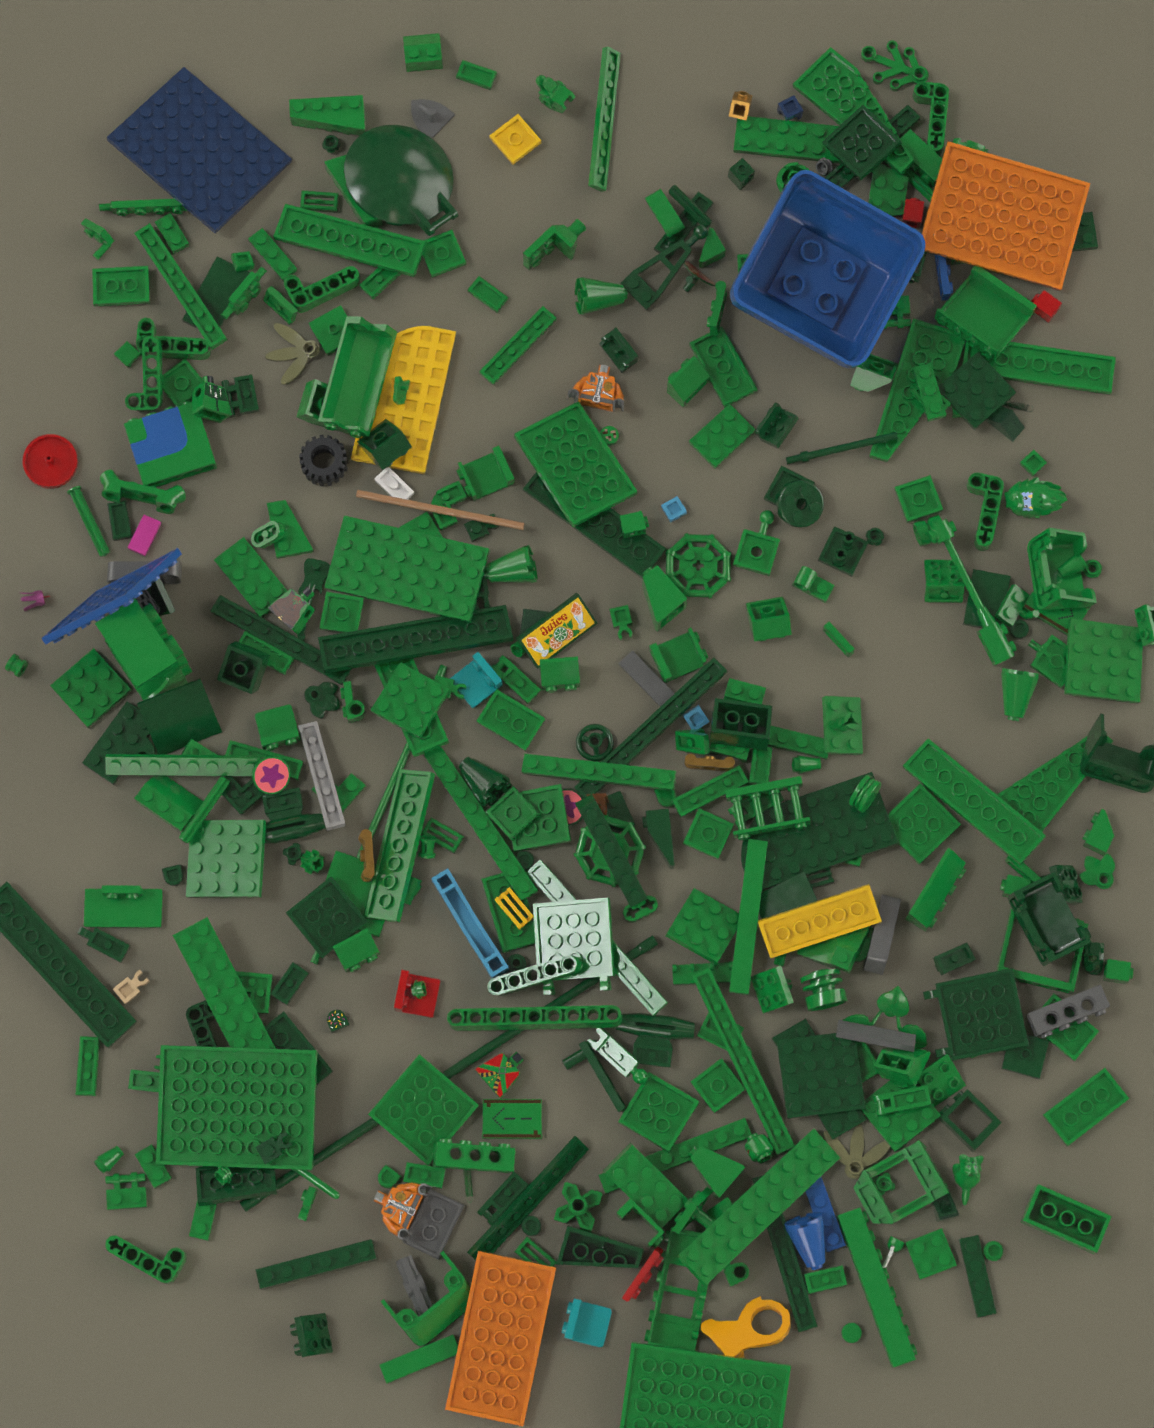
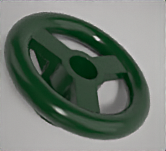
M600 724L585 726L576 737V748L579 754L589 761L605 759L614 747L612 733L608 728ZM594 729L602 731L601 734L594 732L589 736L584 735L586 732ZM607 737L608 747L606 751L600 755L599 747L602 745L603 740ZM597 739L598 744H592L591 741ZM582 741L588 743L593 748L594 756L584 751Z

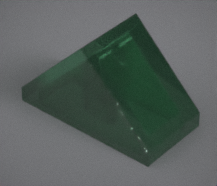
M1005 407L999 408L986 420L1012 442L1025 429L1014 411Z
M523 608L520 634L550 612Z
M950 1191L931 1202L937 1222L959 1216Z

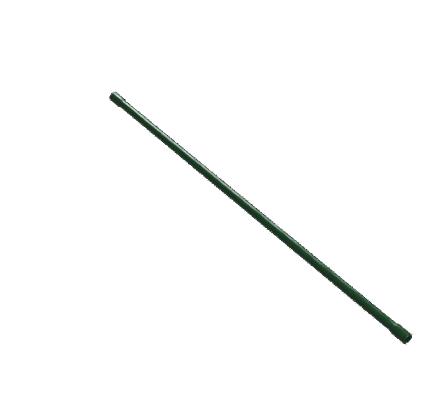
M652 935L625 954L633 961L640 955L658 946V943ZM600 977L585 979L544 1007L565 1005L599 983ZM533 1015L530 1021L535 1022L539 1020L540 1016ZM507 1030L443 1071L442 1074L448 1079L454 1077L525 1030ZM371 1118L314 1155L313 1167L379 1124ZM290 1170L276 1179L277 1191L301 1175L294 1170ZM268 1196L244 1199L239 1203L244 1211L247 1212Z

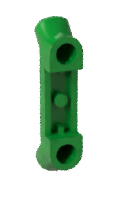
M114 470L104 471L99 479L104 487L101 493L102 497L112 502L120 503L123 497L156 505L157 512L172 514L175 511L176 505L184 502L186 499L185 491L180 485L162 490L154 486H145L136 482L120 480Z

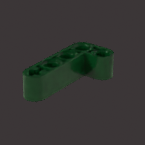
M205 1000L190 1006L186 1010V1019L197 1046L217 1047L208 1021L215 1019L213 1013L209 1012L207 1001ZM193 1011L200 1012V1017L197 1020H192L190 1017ZM206 1029V1037L199 1038L197 1036L198 1031Z

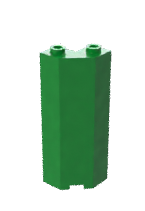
M346 316L318 422L323 424L325 429L343 432L354 438L370 436L397 331L389 325L371 324L361 316Z

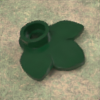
M323 682L319 686H309L305 690L304 698L310 704V711L314 716L322 719L325 710L334 711L340 708L338 699L333 695L338 689L336 684ZM311 692H316L317 698H313Z

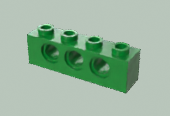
M440 1139V1142H436L434 1145L433 1167L500 1173L514 1172L515 1148H510V1144L500 1143L496 1147L491 1146L489 1142H479V1145H471V1141L460 1140L458 1144L452 1143L451 1139ZM452 1149L459 1151L460 1156L458 1159H453L450 1156ZM472 1150L477 1151L479 1154L477 1161H473L470 1158ZM491 1152H495L498 1155L496 1163L492 1162L489 1158Z

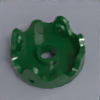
M796 480L788 482L775 496L777 514L789 526L808 527L820 518L824 509V498L821 491L816 485L808 481ZM802 498L805 501V507L798 509L796 502Z

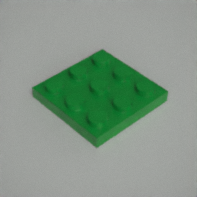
M94 648L50 685L88 729L132 691Z
M400 662L371 708V712L421 739L448 696L450 689Z
M921 783L888 813L898 844L919 865L961 826Z
M562 784L521 791L520 793L540 815L512 840L514 852L571 842Z
M694 888L669 928L666 937L717 965L737 931L739 913Z
M648 1072L646 1082L640 1085L618 1123L669 1153L697 1108L699 1101Z
M890 1080L865 1099L866 1109L861 1110V1112L890 1148L897 1152L940 1118L941 1115L931 1105L877 1116L876 1110L878 1108L877 1104L874 1103L873 1096L918 1087L917 1085L911 1086ZM890 1100L884 1101L885 1107L891 1106Z

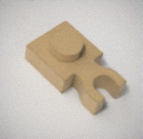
M141 970L135 973L132 980L127 977L113 988L125 1005L141 993L138 989L140 986H145L150 982L147 978L144 981H139V976L143 974Z

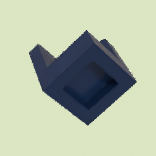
M795 95L778 103L777 112L778 114L782 113L786 121L797 117L798 120L802 118L803 109Z

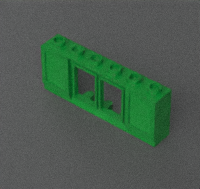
M671 1227L670 1231H666L664 1242L668 1244L666 1251L663 1250L661 1255L664 1258L662 1260L664 1264L662 1271L658 1270L656 1282H660L659 1289L654 1290L652 1302H656L654 1310L650 1309L648 1321L652 1323L650 1330L646 1329L644 1341L652 1345L695 1351L708 1284L703 1286L698 1281L697 1291L668 1286L666 1285L670 1264L686 1267L677 1256L701 1233L683 1230L680 1234H677L672 1230L674 1227ZM664 1291L695 1298L691 1319L660 1313Z

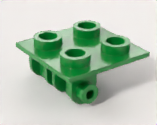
M948 1054L926 1067L917 1082L921 1086H928L931 1103L934 1107L966 1086Z

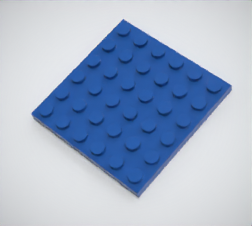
M176 548L96 590L42 637L45 645L51 641L57 643L64 638L63 635L67 634V636H70L78 631L77 628L81 627V629H84L92 623L91 621L95 620L97 622L106 616V613L113 614L120 609L119 606H128L134 601L133 599L143 593L142 591L149 588L151 583L157 581L160 575L166 573L170 567L178 562L176 559L182 553Z

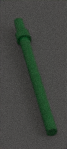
M892 432L811 452L802 451L798 455L786 457L787 465L801 461L805 463L809 462L810 459L896 440L898 436L897 432Z

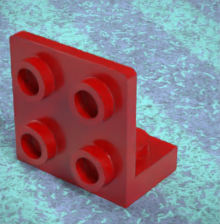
M401 970L394 1010L433 1018L440 980L410 974L407 970ZM415 980H418V982L424 981L427 995L421 999L413 996L411 992V985H414Z

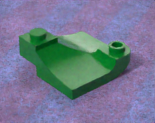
M871 926L798 949L796 954L832 969L833 967L850 974L856 958L861 953Z

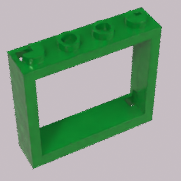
M1012 908L1009 911L996 971L1008 969L1004 967L1015 919ZM1075 918L1079 926L1088 929L1089 924ZM1084 946L1074 952L1068 982L1013 969L1015 981L1072 994L1075 989Z

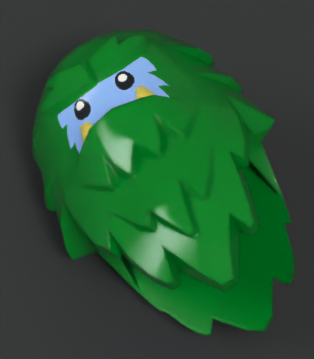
M1038 477L1031 480L1026 479L1022 482L1019 481L1009 491L1004 493L1006 508H1010L1012 513L1025 518L1032 517L1040 519V516L1049 515L1053 511L1061 509V504L1067 501L1065 492L1059 490L1062 488L1061 486L1048 481H1039Z

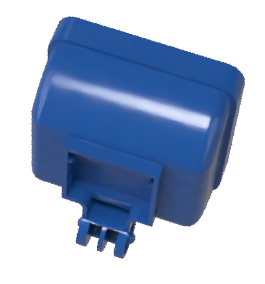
M802 170L796 173L785 185L732 284L730 299L732 304L739 310L836 364L848 369L855 368L866 361L923 256L925 239L916 229L809 170Z

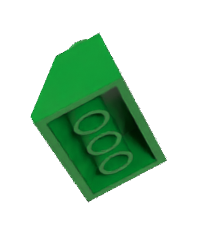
M947 848L905 919L923 931H926L928 927L932 929L937 920L934 917L937 911L942 912L947 904L944 899L947 894L950 896L953 894L957 887L954 885L956 879L959 878L961 880L966 872V869L963 868L966 862L950 848Z

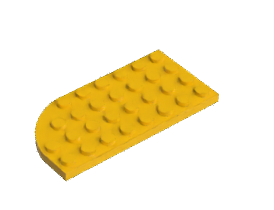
M417 326L400 331L396 335L371 430L387 419L403 432L412 448L405 455L396 459L389 468L425 475L456 331L431 326ZM401 376L403 381L410 380L405 404L400 405L393 401L395 377ZM355 438L351 460L376 465L357 443L360 438Z

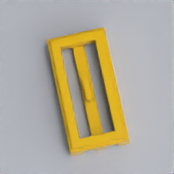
M510 887L494 899L519 930L534 918L533 914ZM508 894L511 895V897L516 901V903L521 907V909L527 914V919L522 915V913L507 897ZM502 899L508 903L523 921L521 924L501 902Z

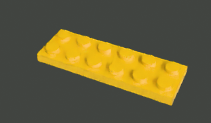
M869 884L758 920L770 959L882 922Z

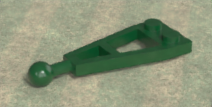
M696 226L693 231L694 234L686 242L681 239L633 270L620 283L646 311L661 297L684 262L692 253L690 247L698 240H703L708 236L706 226ZM682 248L685 252L675 266H673L666 257ZM661 261L670 270V273L658 290L654 292L639 274Z

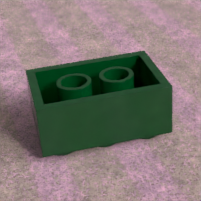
M715 698L712 709L709 743L767 750L770 739L772 706Z

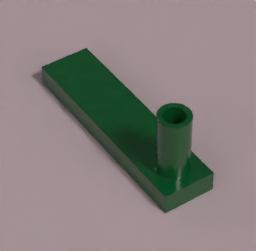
M586 1040L579 1044L581 1049L562 1060L565 1068L569 1070L587 1059L617 1111L623 1112L627 1107L598 1057Z

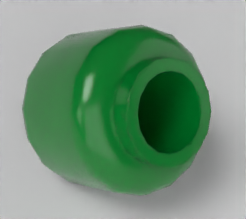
M757 1133L750 1135L744 1147L750 1159L759 1164L771 1159L774 1148L768 1137L764 1134L758 1135Z

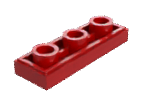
M658 1246L656 1247L622 1299L628 1302L631 1298L636 1299L642 1291L639 1288L642 1282H648L653 1275L650 1272L653 1266L658 1267L664 1259L661 1256L663 1249Z

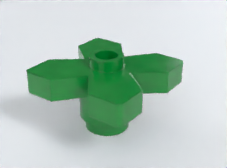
M565 1182L562 1195L568 1204L557 1208L554 1220L565 1224L576 1217L581 1229L592 1231L595 1219L588 1209L600 1205L602 1193L591 1189L581 1196L577 1185ZM577 1203L582 1205V1209L579 1211L574 1208Z

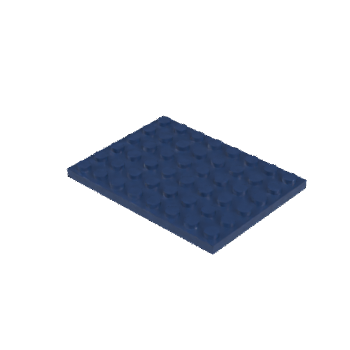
M185 67L177 72L107 136V141L215 234L292 162V159Z

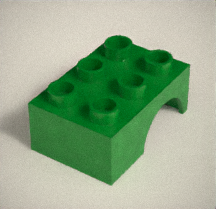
M133 599L134 601L126 607H119V610L105 616L96 622L95 625L105 638L104 641L141 698L146 700L187 684L188 682L185 677L193 671L188 665L184 652L172 634L168 635L162 619L152 604L149 603L141 608L136 599Z

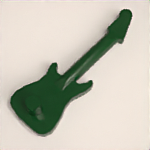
M306 559L304 562L305 577L298 590V594L300 595L308 587L312 592L318 590L321 595L323 592L322 585L328 576L330 565L322 560ZM313 597L308 602L310 605L312 603ZM307 624L298 635V638L302 641L305 640Z

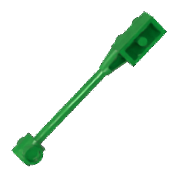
M947 519L942 520L927 530L928 536L933 544L944 542L977 608V614L983 629L976 633L992 665L995 666L1015 656L1014 652L1017 651V648L1012 640L1008 642L1005 636L1008 634L1005 624H999L988 609L984 607L951 541V538L955 536L954 532L957 531L954 522H948Z

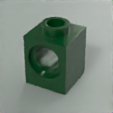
M743 158L729 168L728 178L739 190L750 183L755 175V170Z

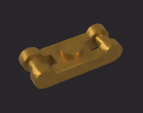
M687 754L684 764L689 769L727 772L734 768L735 760L732 757L719 760L714 756L696 758L694 754Z
M364 829L358 837L359 842L363 846V850H360V861L364 862L361 879L364 882H370L375 873L372 833L370 830Z

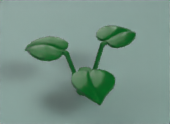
M899 986L882 994L877 999V1006L880 1010L871 1022H869L867 1016L862 1014L851 1015L843 1019V1021L873 1026L882 1012H884L888 1017L896 1016L898 1031L916 1035L915 1048L920 1049L928 1044L926 1034L919 1026L908 1024L903 1028L901 1027L900 1017L907 1015L910 1007L907 997Z

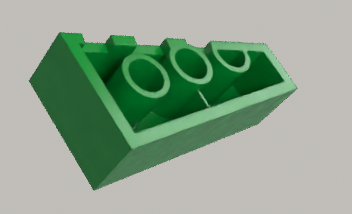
M346 155L324 161L325 170L352 208L359 222L374 228L382 226L383 221L377 217L375 219L364 212L349 194L344 173Z

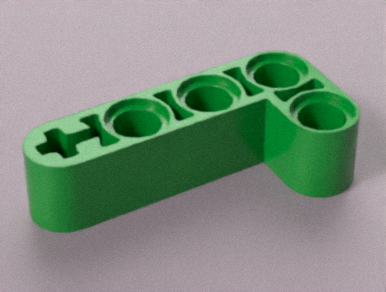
M918 82L914 87L913 100L918 104L930 105L926 144L940 156L945 140L949 88L942 83ZM918 91H924L926 94L920 95ZM940 92L944 94V96L939 97L936 95V93ZM934 110H940L942 114H936ZM939 127L941 131H934L932 128ZM934 140H937L936 148L933 145Z
M349 266L305 288L297 276L289 275L284 280V287L291 303L299 313H304L356 288L360 283V276L357 268ZM292 283L297 284V287L294 289L288 288ZM332 283L339 284L337 288L330 287ZM316 291L322 292L320 296H314L313 294ZM299 299L306 300L304 304H297Z
M142 318L137 325L136 346L141 356L144 338L156 336L157 333L155 324L150 318ZM145 326H151L149 331H143ZM156 336L160 339L162 345H169L166 350H162V358L206 360L211 354V349L203 338ZM151 339V342L148 343L151 347V353L147 352V356L157 355V352L153 353V347L156 346V342H153ZM180 346H187L185 351L178 350Z
M147 336L142 342L143 393H131L126 396L125 405L130 410H154L160 408L163 404L162 344L158 337ZM152 339L153 342H156V346L153 347V353L157 352V355L147 356V352L151 353V347L148 346V343ZM150 358H154L157 362V366L154 369L148 366ZM151 377L157 380V385L154 388L148 384V380ZM133 396L139 399V404L136 407L130 404V399ZM151 396H155L158 400L155 407L149 404Z
M973 473L966 484L967 490L972 494L983 496L974 546L979 551H986L990 548L994 538L1004 482L997 476ZM977 480L981 485L978 487L973 486L971 481ZM996 484L999 490H992L990 485ZM993 502L995 508H989L986 503ZM990 520L992 525L985 526L982 521ZM984 533H987L985 538L986 543L983 544L981 540Z
M116 1235L110 1236L105 1243L107 1251L165 1284H171L175 1281L187 1259L186 1253L176 1247L170 1249L164 1260L160 1261ZM118 1241V1245L125 1249L123 1251L117 1248L113 1249L111 1243ZM130 1250L137 1251L136 1259H128V1252ZM175 1252H180L182 1255L181 1260L176 1263L173 1262L172 1255ZM152 1259L154 1261L153 1269L146 1270L145 1262ZM166 1269H169L172 1274L168 1280L162 1278V1272Z

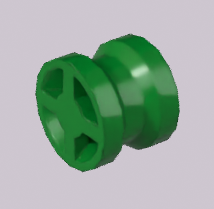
M13 654L8 660L5 670L8 672L12 671L19 678L27 669L29 662L21 660L19 655Z

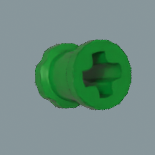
M421 835V851L418 853V856L425 859L435 858L434 844L437 841V837Z

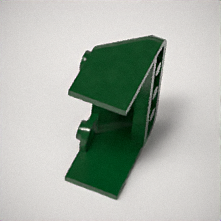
M1100 713L1087 736L1080 763L1081 773L1085 776L1140 793L1151 791L1154 787V745H1147L1138 753L1106 743L1107 732L1104 727V714Z

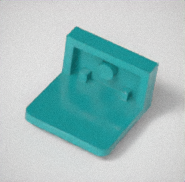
M574 1298L573 1303L569 1302L566 1314H570L568 1322L564 1321L561 1332L565 1334L564 1339L599 1348L603 1347L612 1314L611 1309Z

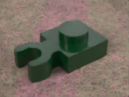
M474 520L464 524L471 542L488 536V529L495 530L500 527L499 525Z
M288 1133L281 1134L278 1141L271 1137L255 1147L264 1164H268L283 1155L281 1148H290L293 1145V1142L288 1144L283 1142L284 1137L288 1136Z

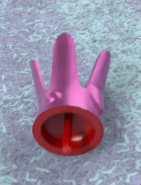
M42 590L34 591L33 593L20 592V594H34L22 597L21 601H37L25 607L24 611L39 605H45L44 598L50 597L49 595L43 596Z

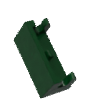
M617 327L601 338L602 341L599 345L621 373L638 362L637 353Z

